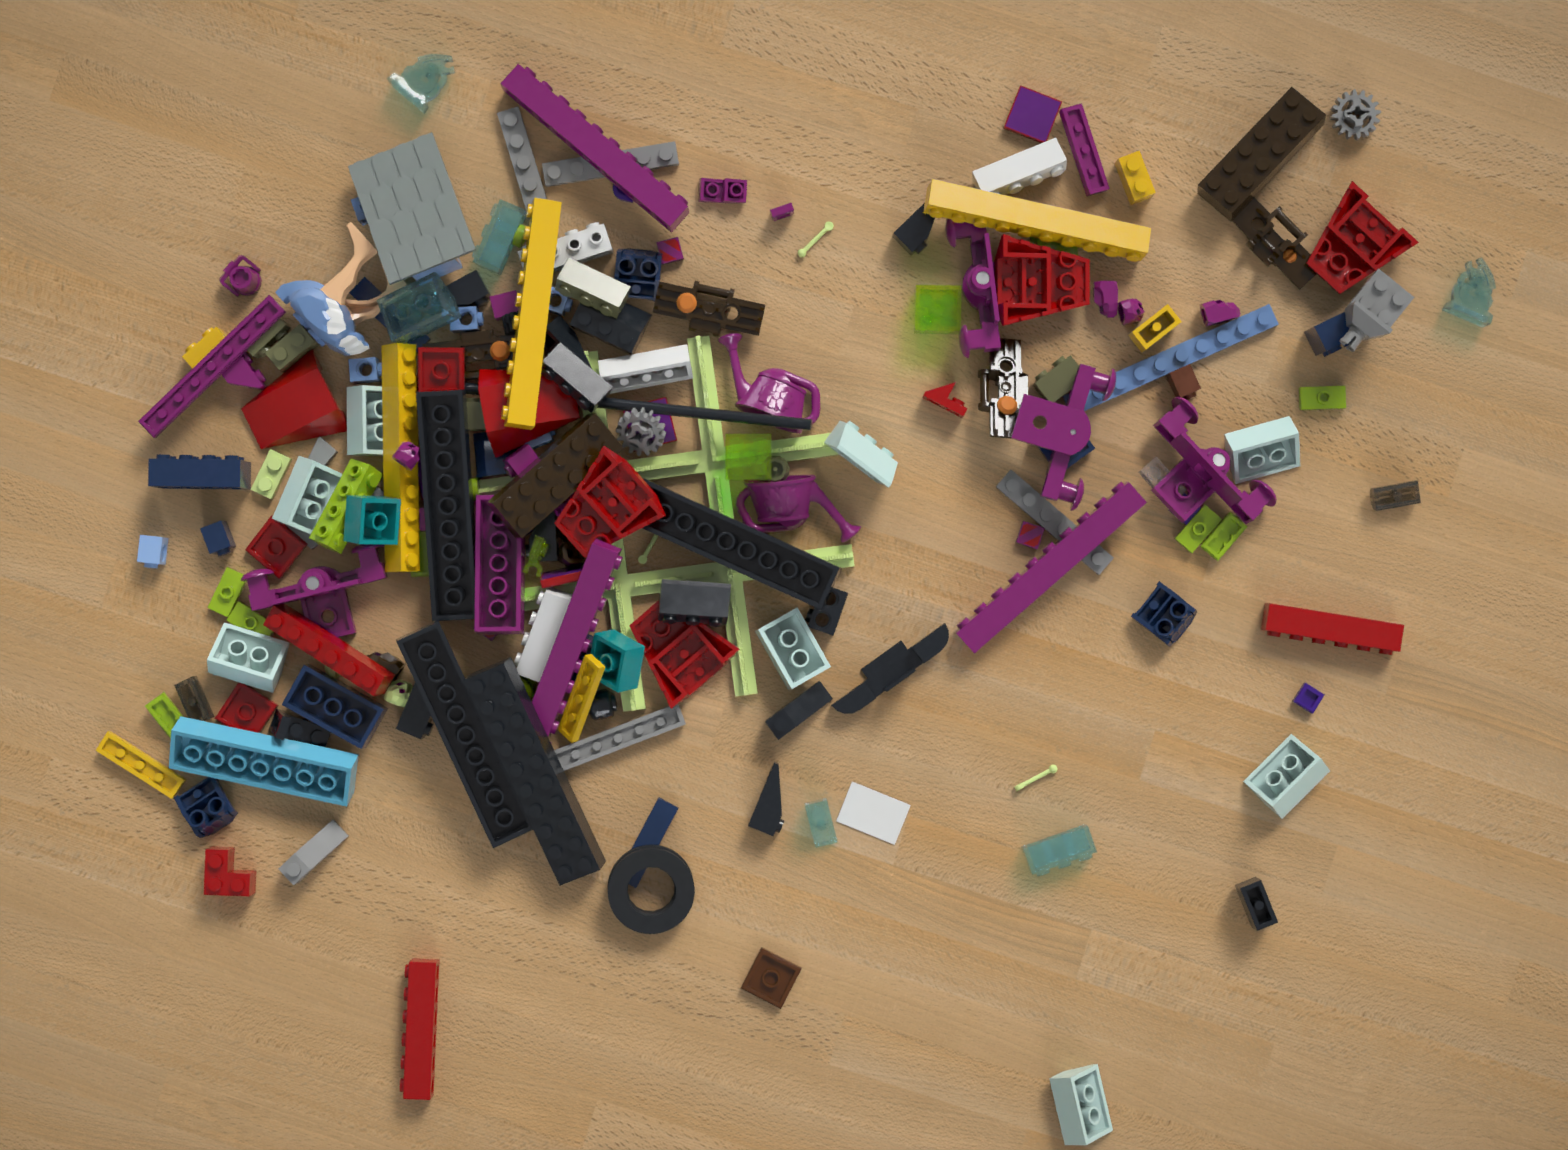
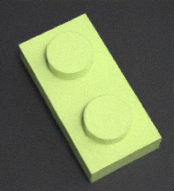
M270 449L251 490L273 500L292 459Z

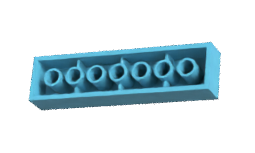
M180 716L171 730L169 769L347 807L355 791L359 754L289 739L281 740L266 734Z

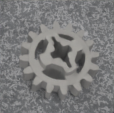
M1354 89L1350 95L1345 92L1342 94V98L1338 97L1335 100L1337 105H1333L1330 109L1335 114L1330 116V120L1336 121L1332 128L1339 127L1338 135L1344 132L1346 133L1347 140L1352 135L1355 140H1358L1361 135L1366 138L1369 132L1375 131L1376 127L1374 125L1380 122V119L1376 118V116L1381 113V110H1375L1379 103L1371 102L1372 94L1365 97V91L1362 90L1357 95L1356 89ZM1349 102L1347 105L1348 109L1342 111L1344 104ZM1369 119L1367 125L1362 128L1363 120Z
M642 407L640 412L633 408L631 414L626 411L623 417H620L616 432L619 433L617 440H623L622 447L628 446L629 453L636 450L637 455L640 456L641 452L644 451L648 456L651 450L657 452L659 446L663 445L666 431H664L665 423H659L660 416H652L653 410L645 413L644 407ZM629 423H632L629 429H627V425Z

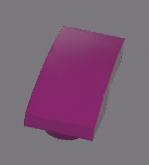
M729 178L724 180L699 179L698 202L746 203L747 180Z

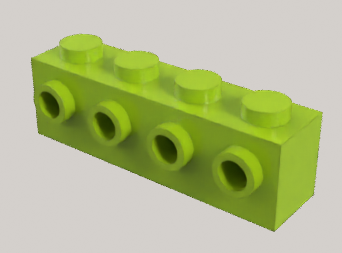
M351 458L309 538L320 546L341 554L347 544L344 541L347 495L372 496L383 474L370 464Z

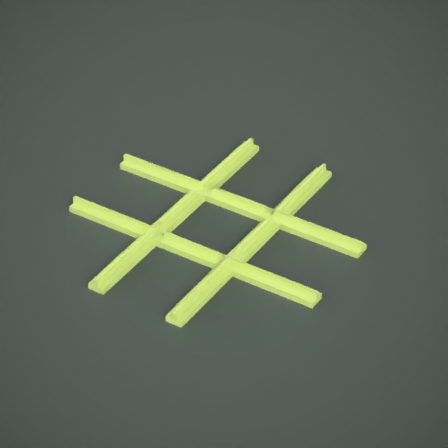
M710 336L687 338L696 407L719 409ZM598 350L584 351L592 370L600 376ZM597 408L593 413L608 428L606 409ZM583 410V417L591 414L588 410ZM698 419L702 450L627 461L641 477L649 481L705 473L710 508L734 519L728 470L761 466L771 456H780L787 462L839 454L824 443L830 433L724 447L721 421ZM506 476L479 480L480 489L478 491L481 495H495L514 477ZM623 538L612 543L611 545L622 549L619 556L623 557L619 569H614L611 577L615 578L610 591L606 590L603 597L609 603L612 630L614 629L637 642L629 626L634 622L631 597L660 593L662 579L731 584L726 632L728 641L740 649L730 660L735 697L758 694L743 581L754 579L717 562L628 574ZM852 544L804 550L841 568L855 566ZM578 581L554 586V588L573 594ZM542 586L525 588L524 611L539 609L540 605L536 604L540 591L545 592L546 588L543 589ZM640 672L638 688L620 692L623 712L646 709Z

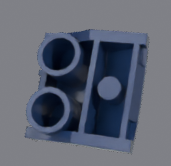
M632 248L617 250L614 279L631 286L628 298L648 299L655 302L661 275L662 253Z
M474 433L476 478L507 474L504 470L506 465L503 463V460L518 448L495 458L487 433Z
M1159 581L1153 593L1131 617L1170 647L1178 641L1191 625L1197 610Z
M207 777L182 795L174 797L183 817L199 838L215 834L233 822L238 814L228 800L219 780L216 778Z

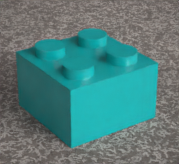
M347 495L344 541L355 544L398 545L401 499L386 496Z
M614 629L594 633L591 654L605 666L600 683L617 693L638 688L645 646Z

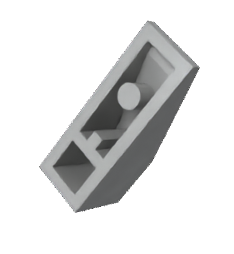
M333 819L278 869L293 885H296L349 835Z

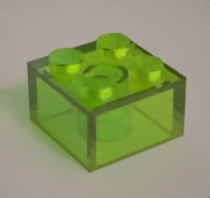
M962 285L915 286L914 334H959L961 331Z
M725 434V480L772 481V434Z

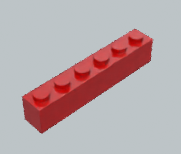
M1265 603L1261 630L1267 631L1268 636L1280 637L1281 633L1289 634V639L1303 641V637L1312 638L1311 643L1325 645L1326 641H1332L1336 647L1348 648V644L1357 645L1356 650L1370 652V648L1379 649L1380 654L1393 655V651H1401L1404 625Z
M286 604L273 605L263 624L372 696L385 694L395 676L391 671Z
M412 958L409 964L405 965V978H408V987L404 988V1001H407V1010L403 1011V1024H406V1033L403 1032L402 1046H405V1055L401 1057V1069H404V1078L400 1079V1092H403V1099L431 1100L434 1096L440 959Z

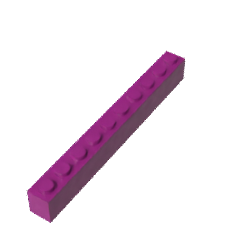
M517 64L500 83L503 91L672 233L689 214L686 199L679 194L675 196L670 191L671 188L666 182L656 180L653 177L654 173L648 167L644 166L642 168L636 163L637 159L630 152L624 153L619 149L620 145L612 137L606 138L603 135V130L595 123L591 125L586 121L587 117L580 110L576 109L574 111L569 107L570 103L562 95L556 96L552 92V87L545 81L540 82L535 78L536 74L529 67L524 69L521 65Z
M1126 481L1124 484L1119 482L1111 489L1113 494L1107 499L1102 497L1094 504L1096 509L1090 514L1088 512L1082 514L1076 520L1078 524L1073 529L1070 527L1065 529L1059 535L1061 539L1056 544L1051 542L1042 550L1044 554L1039 559L1036 557L1032 558L1025 565L1027 569L1023 573H1015L1008 580L1010 584L1004 589L998 588L992 593L991 597L993 599L987 604L982 602L974 609L976 613L970 619L965 617L956 625L959 628L956 630V634L974 654L1147 503L1129 482Z
M595 539L590 547L532 700V704L548 738H550L551 733L555 735L560 723L556 721L558 714H563L566 708L567 701L564 699L567 693H571L575 681L572 678L574 673L579 672L582 660H580L582 652L586 653L591 640L588 639L590 631H595L599 619H596L598 610L602 612L607 601L606 598H603L606 590H611L615 578L611 577L614 569H619L623 557L619 556L622 549Z

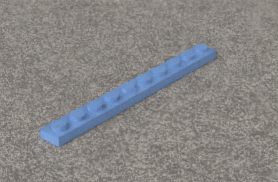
M1270 304L1117 371L1114 391L1106 401L1279 325ZM1089 390L1084 411L1106 402L1102 401L1103 394ZM1069 393L1062 396L1065 403H1067Z

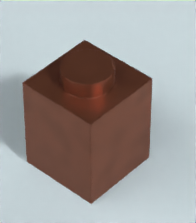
M1191 364L1166 375L1175 397H1183L1189 400L1197 396L1196 391L1201 389Z

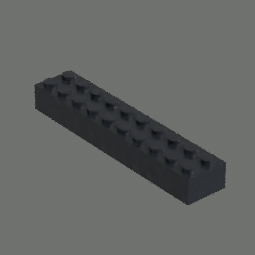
M466 389L416 392L432 621L475 619L476 531Z
M643 478L657 494L666 516L643 527V529L820 610L824 609L840 574L841 567Z
M439 621L432 622L397 638L396 642L492 848L533 830L463 682L465 677Z
M511 657L471 673L463 682L559 886L599 871L606 862L604 855Z

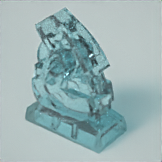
M427 54L417 57L418 61L412 66H407L401 75L393 73L387 80L393 88L425 114L428 110V102L435 99L445 86L447 75L455 73L454 66L451 68L445 67L447 62H453L452 56Z
M1478 258L1475 260L1478 264L1477 269L1473 268L1472 260L1465 263L1466 271L1459 276L1451 292V301L1446 303L1442 310L1478 326L1485 327L1490 325L1493 319V315L1487 310H1489L1493 303L1491 294L1492 290L1496 289V285L1490 268L1482 258Z

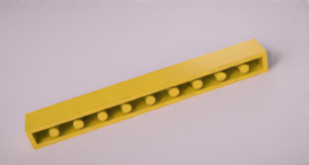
M932 179L927 187L923 213L929 214L933 218L944 217L956 223H971L978 228L989 227L1001 233L1011 232L1024 238H1038L1042 242L1061 243L1064 247L1075 246L1083 248L1087 252H1102L1109 257H1124L1132 262L1141 261L1148 254L1151 228L935 179Z
M534 198L532 203L527 205L526 217L529 218V226H525L523 240H527L526 249L522 248L520 262H524L523 271H519L518 284L521 285V292L516 294L515 307H519L518 316L514 315L512 329H516L515 338H511L509 351L513 352L512 361H508L507 374H510V381L505 384L504 397L508 398L507 406L503 405L501 419L505 420L504 426L527 430H532L535 427L562 202Z
M394 343L381 345L384 496L401 499L398 545H385V572H420L418 462L410 471L392 458L403 442H411L418 447L416 344Z

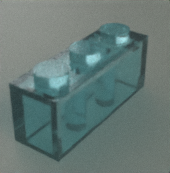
M500 199L498 204L495 203L490 213L492 219L489 225L486 224L481 233V237H483L480 246L476 245V251H473L472 254L473 262L476 265L499 275L502 274L513 249L512 241L515 232L520 224L523 225L526 219L525 209Z
M1086 824L1021 846L1030 873L1032 875L1037 874V876L1048 874L1050 872L1049 869L1056 866L1059 869L1071 865L1070 861L1076 859L1080 861L1088 860L1093 857V853L1097 852L1090 830Z

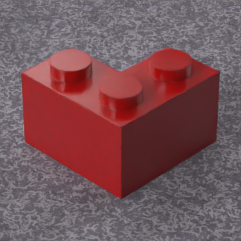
M212 846L205 849L204 895L249 897L256 893V871L234 870L235 847Z

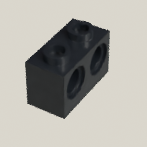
M833 588L831 591L836 596L835 603L832 605L826 604L823 610L816 607L814 609L809 608L805 619L806 622H809L808 627L834 636L848 596L847 592ZM824 613L828 616L829 621L826 626L821 627L816 624L815 618L818 614Z

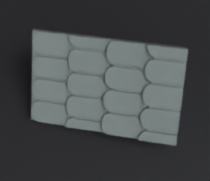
M432 132L348 166L390 285L409 277H413L422 285L463 268L459 257L476 251V247Z

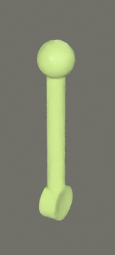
M826 222L825 228L820 233H818L803 249L798 250V256L804 257L806 255V251H808L827 231H831L833 229V223Z
M654 534L644 554L639 556L638 561L640 564L647 562V556L658 535Z
M1050 765L1049 769L1014 786V788L1018 791L1049 773H1056L1058 768L1056 765Z

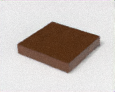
M761 947L741 989L781 1009L802 967Z

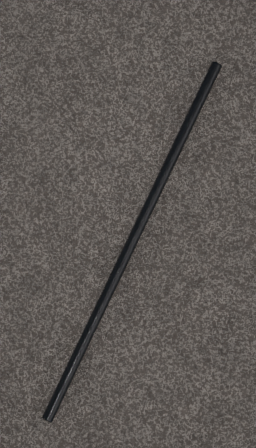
M465 383L466 394L479 395L478 384ZM606 398L597 407L622 411H632L633 408H636L638 412L644 407L645 413L653 410V414L810 431L812 428V419L617 398Z

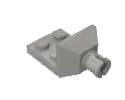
M1377 269L1345 308L1346 325L1349 327V330L1339 342L1343 346L1349 343L1346 349L1354 352L1362 340L1381 338L1390 334L1393 330L1390 327L1415 297L1380 269Z

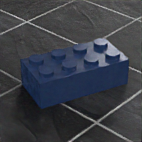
M157 454L156 459H149L148 486L160 489L251 490V462L244 461V457L237 455H225V459L216 457V455H202V459L193 455H179V459H176V456Z
M310 664L303 665L282 703L288 709L360 749L367 747L388 710L384 705L343 682L328 676L325 672Z

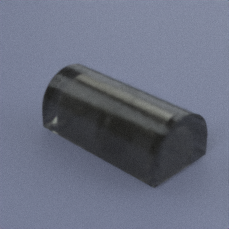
M1413 480L1371 488L1370 501L1373 509L1379 511L1421 503L1418 481Z
M197 675L174 685L188 718L206 722L215 717Z

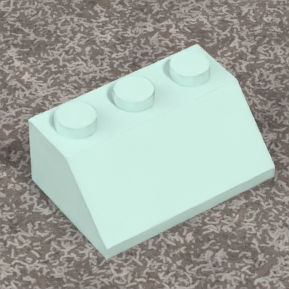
M368 385L346 387L347 455L383 456L382 387Z
M1290 416L1224 434L1225 451L1230 457V469L1235 484L1301 466L1299 432Z
M839 421L824 443L875 482L890 487L898 464L892 458L894 454L885 447L882 449L878 448L875 445L877 441L868 434L865 436L861 435L858 432L860 428L851 421L847 423Z
M298 456L272 519L311 535L342 473L314 460Z
M798 607L755 631L788 690L797 687L831 667Z
M224 622L207 658L208 673L273 693L282 674L289 642Z
M1290 734L1243 782L1273 812L1283 819L1330 770L1318 755Z
M1098 1064L1063 1071L1049 1078L1065 1145H1088L1113 1131Z

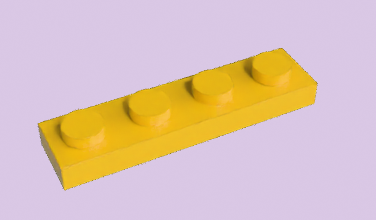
M592 654L585 655L557 729L571 743L579 740L605 670V666Z
M107 731L95 750L171 799H174L186 781L184 777L111 731Z

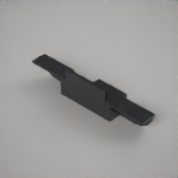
M946 623L940 625L909 649L906 648L902 641L889 648L861 669L867 679L831 704V706L838 712L853 714L875 700L884 691L888 692L914 673L917 667L937 655L947 645L949 630Z

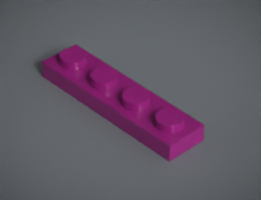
M1082 103L1062 108L1059 114L1086 197L1106 192L1110 188Z

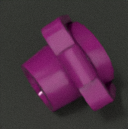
M239 255L234 261H231L219 278L220 283L237 297L240 294L243 296L254 295L259 291L262 283L261 276L258 273L261 269L244 255ZM242 260H244L252 267L238 265ZM228 276L233 288L224 282Z

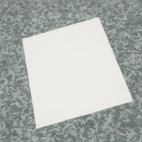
M852 782L836 821L895 845L911 805Z

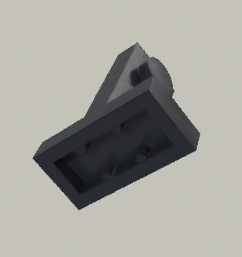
M277 708L269 727V731L275 738L281 740L286 738L326 747L331 733L311 721L289 715Z

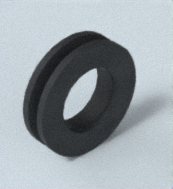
M643 845L629 850L617 860L609 875L608 899L614 915L624 926L639 933L658 934L676 927L685 919L694 901L695 887L688 864L678 853L664 846ZM648 867L659 868L665 871L674 883V894L670 902L663 908L655 911H647L635 906L628 895V884L632 876L639 870Z

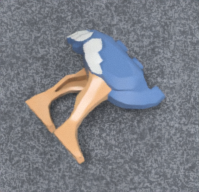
M352 222L346 226L354 245V255L341 272L325 285L311 280L293 281L281 285L275 292L285 304L290 303L291 307L296 311L293 316L322 347L326 344L331 350L344 356L361 354L370 349L364 336L356 332V326L365 319L376 317L387 305L404 298L412 292L404 280L392 285L387 280L386 291L373 299L363 301L346 299L347 294L356 285L361 266L378 253Z

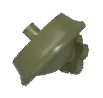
M771 456L762 465L763 477L768 482L784 481L789 475L790 468L788 462L780 456Z

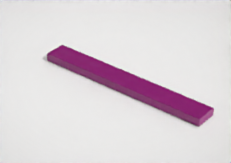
M268 295L138 422L153 438H157L268 331L286 311L271 295Z

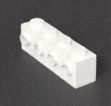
M1053 138L972 171V182L975 188L1002 195L1015 194L1026 186H1034L1041 183L1043 179L1061 175L1066 170L1067 159L1057 139Z
M591 223L586 226L587 229L579 232L577 229L570 230L565 233V236L557 238L553 273L562 270L568 258L584 263L614 253L604 223ZM522 250L518 251L519 258H521Z
M687 344L598 361L600 376L612 386L610 394L693 379Z
M554 587L546 588L545 592L540 591L536 604L540 605L538 612L533 611L528 623L532 625L530 633L525 632L521 645L525 646L523 653L518 652L514 661L519 675L540 682L573 594Z

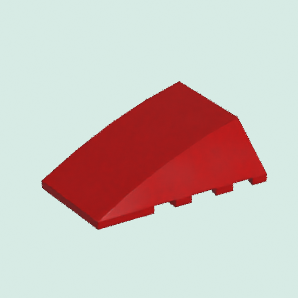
M1351 181L1306 262L1338 294H1341L1419 243L1403 227L1397 229L1366 201L1369 196L1353 181Z
M1001 235L994 260L999 318L1002 326L1090 305V259L1064 251H1057L1047 246L1036 245L1023 239L1012 238L1009 235Z
M313 349L241 408L261 449L305 441L319 436L347 432V418L344 411L339 409L321 372L323 368Z
M479 369L478 390L486 433L495 458L580 418L576 400L572 396L564 394L560 390L559 385L553 380L546 379L541 372L535 427L532 430L504 426L505 420L501 419L503 405L507 406L508 397H504L505 384L510 381V374H507V370Z
M603 446L595 462L590 466L588 473L580 482L574 495L570 498L554 524L582 556L586 558L595 539L612 544L666 516L657 494L628 461L606 446Z
M658 600L629 626L637 642L645 646L644 655L672 709L691 696L720 671L740 649L703 623L692 626L687 625L686 622L666 624L663 621H658Z

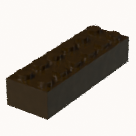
M1291 87L1198 184L1197 194L1232 222L1320 130L1325 123L1326 114Z
M595 413L587 414L486 503L515 538H523L576 491V488L588 473L590 466L595 462L603 446H606L616 454L624 448Z

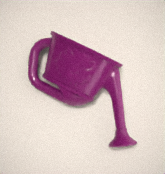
M731 333L723 335L718 339V342L724 345L729 352L738 401L735 403L737 409L749 413L802 418L804 399L807 393L803 389L805 388L811 393L812 404L811 414L806 419H812V424L817 421L821 408L820 392L816 384L786 370L769 368L759 372L758 377L751 385L744 379L737 353V345L742 339V334ZM775 427L792 433L800 434L802 432L801 429Z
M788 475L786 480L768 482L765 478L748 480L744 482V485L747 487L739 492L736 498V509L743 523L764 533L792 531L802 526L809 517L810 502L820 504L838 524L842 533L841 542L848 541L861 529V526L851 525L842 517L814 481L816 479L815 475ZM751 497L758 516V522L778 523L755 524L745 508L746 498Z

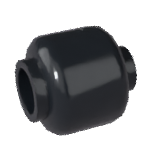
M608 689L597 690L588 714H590L594 721L612 718L614 712L618 711L615 693L611 694Z

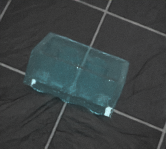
M436 272L377 300L390 340L395 343L408 344L461 318L454 296Z

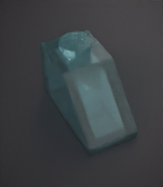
M827 798L805 803L815 847L837 843Z

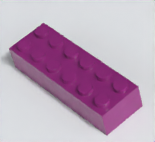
M476 495L474 632L478 635L524 634L525 536L523 538H515L487 505L486 502L494 495Z

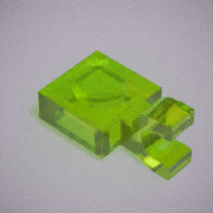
M535 535L528 563L523 569L524 573L528 574L530 567L535 566L537 568L536 576L541 578L543 569L539 564L541 556L545 557L549 544L545 543L546 538Z

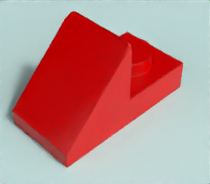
M956 382L926 391L922 397L960 418L964 417L968 409L964 407L965 403L955 397L952 400L948 398Z

